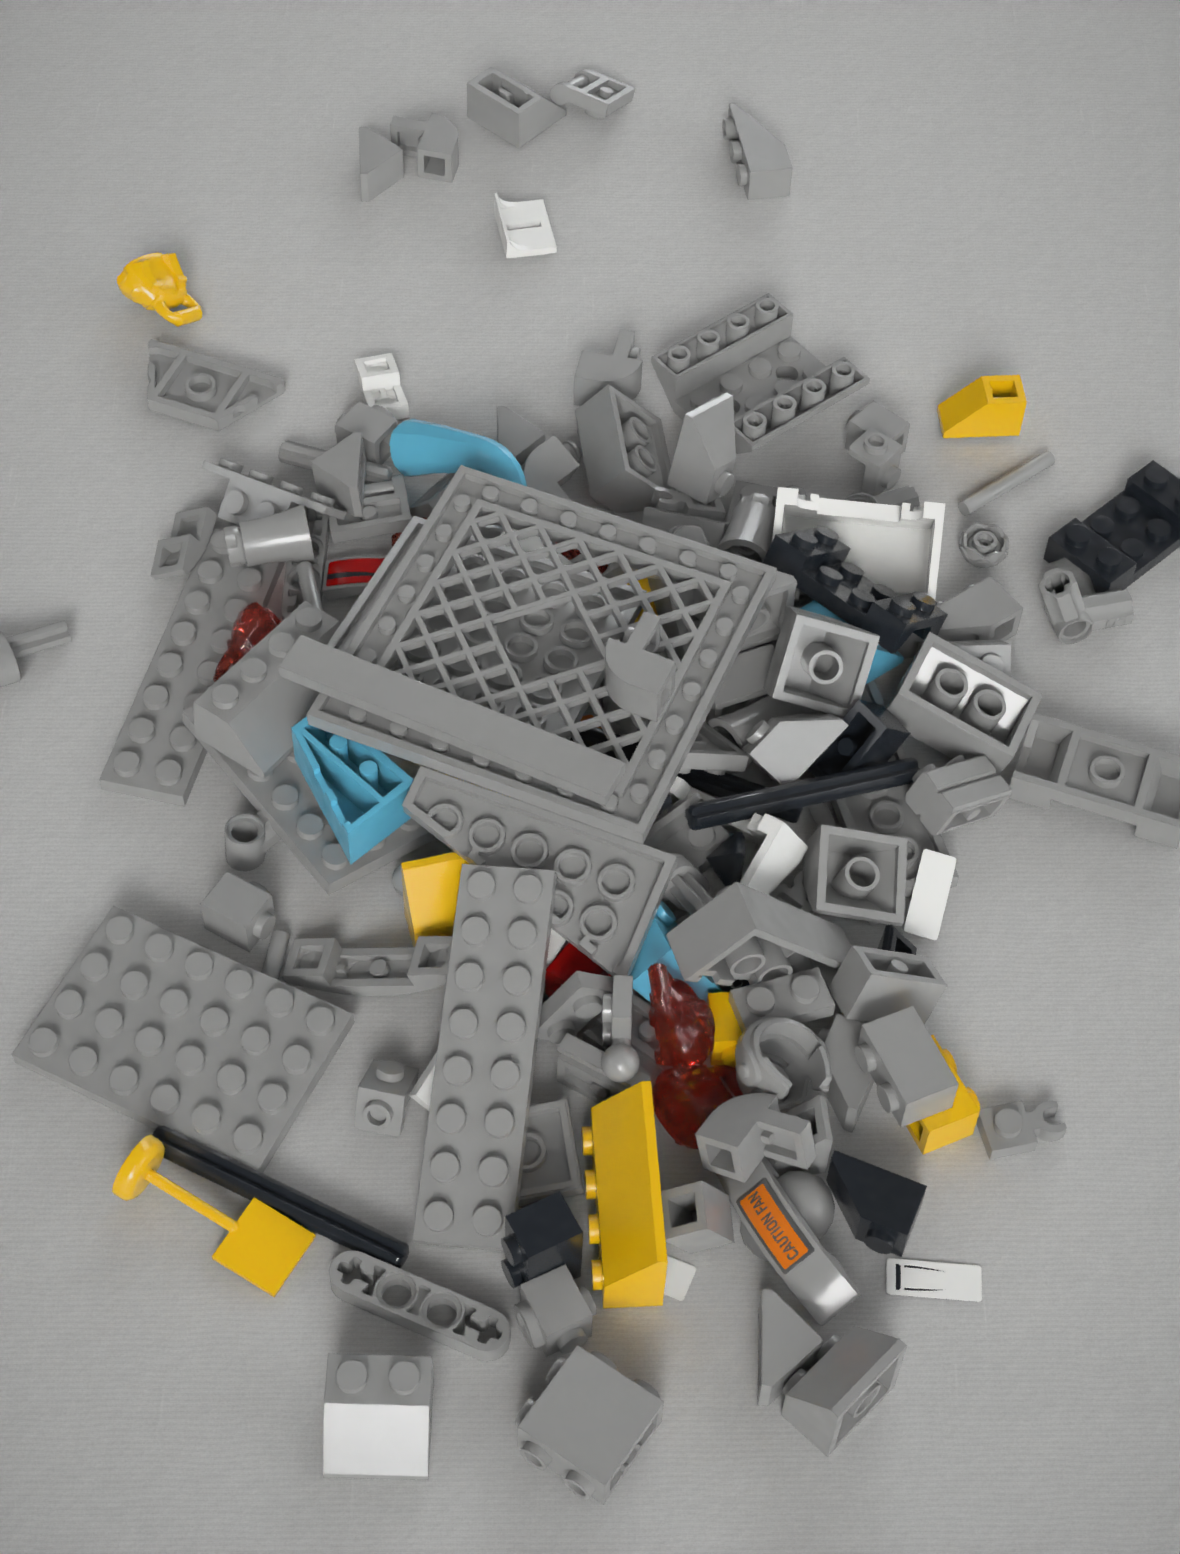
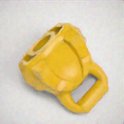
M156 252L140 256L129 262L117 277L119 290L125 297L141 304L146 310L156 311L161 317L177 327L199 321L202 318L201 306L187 294V278L182 272L175 253L162 254ZM179 305L187 307L186 309H182L175 312L170 311V309L178 307Z

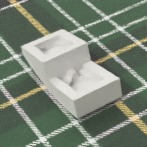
M392 353L354 359L365 404L370 407L373 405L382 406L397 420L410 418L408 402L400 385L399 370Z

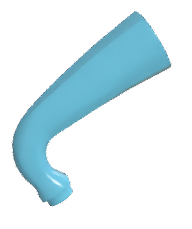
M418 419L403 421L397 425L391 434L389 443L391 458L395 467L404 476L414 477L436 473H456L460 465L527 486L525 475L519 462L505 446L493 439Z

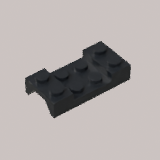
M1152 460L1127 479L1124 491L1082 522L1074 518L1048 538L1043 559L1048 563L1063 558L1068 559L1090 576L1095 593L1126 589L1180 547V479Z
M817 526L816 528L795 530L775 535L762 563L777 568L779 572L793 575L797 581L796 588L848 624L879 635L878 645L891 654L896 653L912 633L923 640L929 632L938 635L948 614L936 606L937 602L931 596L917 591L897 596L889 587L875 584L864 577V571L860 567L845 562L851 548L838 540L839 535L835 531L824 526Z

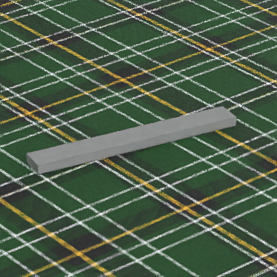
M303 635L298 637L278 666L280 677L606 806L625 773L626 762Z

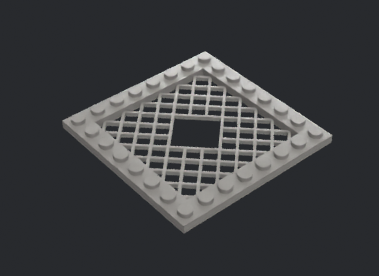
M460 465L345 652L391 670L398 658L402 668L394 672L415 679L414 675L437 669L442 683L433 685V687L456 696L455 689L477 683L483 697L471 702L488 707L496 712H499L497 703L518 697L524 712L509 717L522 722L529 721L532 726L540 729L542 727L537 718L560 712L566 726L549 732L562 738L571 736L575 743L583 746L585 744L579 733L601 726L608 741L588 748L601 753L613 750L617 759L626 762L625 773L606 806L323 693L318 694L307 712L308 725L643 845L776 580L777 568ZM494 523L501 524L505 532L504 535L484 540L479 530L480 527ZM473 534L477 543L465 546ZM533 536L540 537L544 548L527 553L523 552L518 542L519 540ZM510 543L516 556L495 562L489 549ZM572 549L580 551L584 561L563 566L558 556L559 553ZM482 552L487 565L466 571L461 558ZM550 557L556 569L535 575L529 562ZM613 562L619 563L624 574L604 580L598 567ZM455 564L458 573L447 576ZM521 565L527 578L506 584L500 571ZM590 570L596 583L575 589L569 576ZM492 574L498 587L477 593L471 580ZM653 575L658 576L664 588L644 593L638 580ZM561 578L567 591L546 598L540 584ZM464 583L469 596L448 602L442 589ZM629 583L636 596L615 602L609 589ZM532 587L538 600L517 606L511 593ZM692 589L700 590L705 601L685 607L679 593ZM601 592L607 605L586 611L580 598ZM436 595L440 604L429 607ZM503 596L509 609L487 615L482 602ZM670 596L677 610L658 615L661 617L660 645L655 654L665 651L669 659L676 661L675 690L657 722L651 720L647 728L640 716L622 708L604 714L597 699L609 696L606 686L592 690L586 678V675L605 670V646L603 643H606L609 638L619 639L624 637L629 626L635 627L638 622L627 625L621 611L641 605L645 612L656 615L650 602ZM572 601L602 660L521 685L493 625ZM474 605L480 618L458 624L452 611ZM707 611L697 630L690 616ZM445 614L451 627L428 633L423 620ZM612 614L619 628L598 634L592 620ZM682 619L689 633L668 639L662 625ZM417 627L421 636L409 640ZM485 627L491 641L469 647L463 634ZM456 637L461 650L439 657L433 643ZM690 643L682 661H680L674 648ZM426 646L432 659L409 666L404 652ZM496 650L502 664L480 671L474 657ZM466 660L472 673L450 680L444 666ZM507 674L513 688L491 694L485 680ZM578 679L584 693L562 699L556 685ZM548 688L554 702L533 709L526 694ZM589 702L596 717L574 723L568 708ZM631 716L638 731L616 738L609 723ZM639 742L628 762L621 747Z

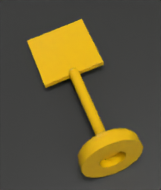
M151 1134L145 1136L134 1147L121 1166L113 1183V1194L122 1200L129 1201L138 1197L149 1183H152L228 1230L229 1233L212 1255V1259L275 1297L316 1238V1235L255 1197L239 1219L235 1221L159 1174L157 1171L164 1158V1145Z

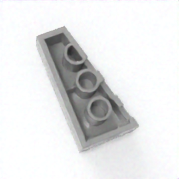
M739 882L719 890L715 898L666 934L684 981L698 982L702 975L712 976L715 984L730 986L735 981L734 979L748 980L749 984L752 985L819 967L828 988L851 948L841 926Z

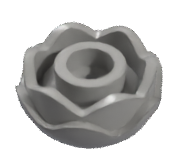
M977 522L968 529L963 530L960 535L959 549L964 559L971 565L979 568H989L998 565L1006 558L1009 549V538L998 525Z

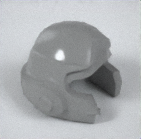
M766 1017L749 1025L737 1041L735 1049L736 1079L743 1095L751 1093L777 1095L779 1109L784 1110L793 1108L804 1101L807 1096L809 1080H811L813 1090L829 1091V1084L832 1080L829 1052L821 1038L804 1024L786 1017Z

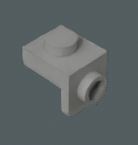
M875 428L866 430L849 446L848 450L850 456L866 465L861 492L872 496L880 494L885 489L890 490L897 483L901 475L899 463L903 445Z
M373 1059L358 1086L354 1126L361 1130L394 1137L400 1136L404 1125L405 1108L411 1098L409 1094L418 1081L419 1068L404 1066L403 1063L396 1060L380 1061Z

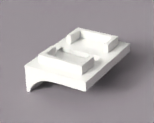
M494 193V214L506 258L557 253V246L543 199L508 202L500 199L497 193Z

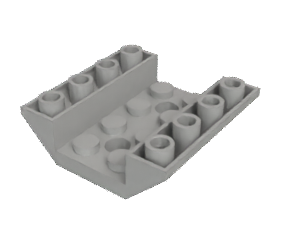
M769 293L651 357V363L674 413L682 420H684L686 413L726 392L733 395L734 411L737 412L734 414L736 454L754 451L867 386L870 378L845 357L827 367L791 337L793 313ZM780 377H790V378L794 379V381H792V380H790V379H781V380H780V379H778V378H780Z

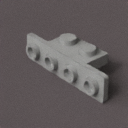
M220 458L218 465L205 460L203 462V469L230 478L217 517L239 525V522L280 513L301 504L307 508L342 520L346 516V512L333 508L335 500L315 492L311 493L310 499L303 497L304 488L282 480L279 487L271 485L274 477L250 469L248 476L241 474L242 465Z

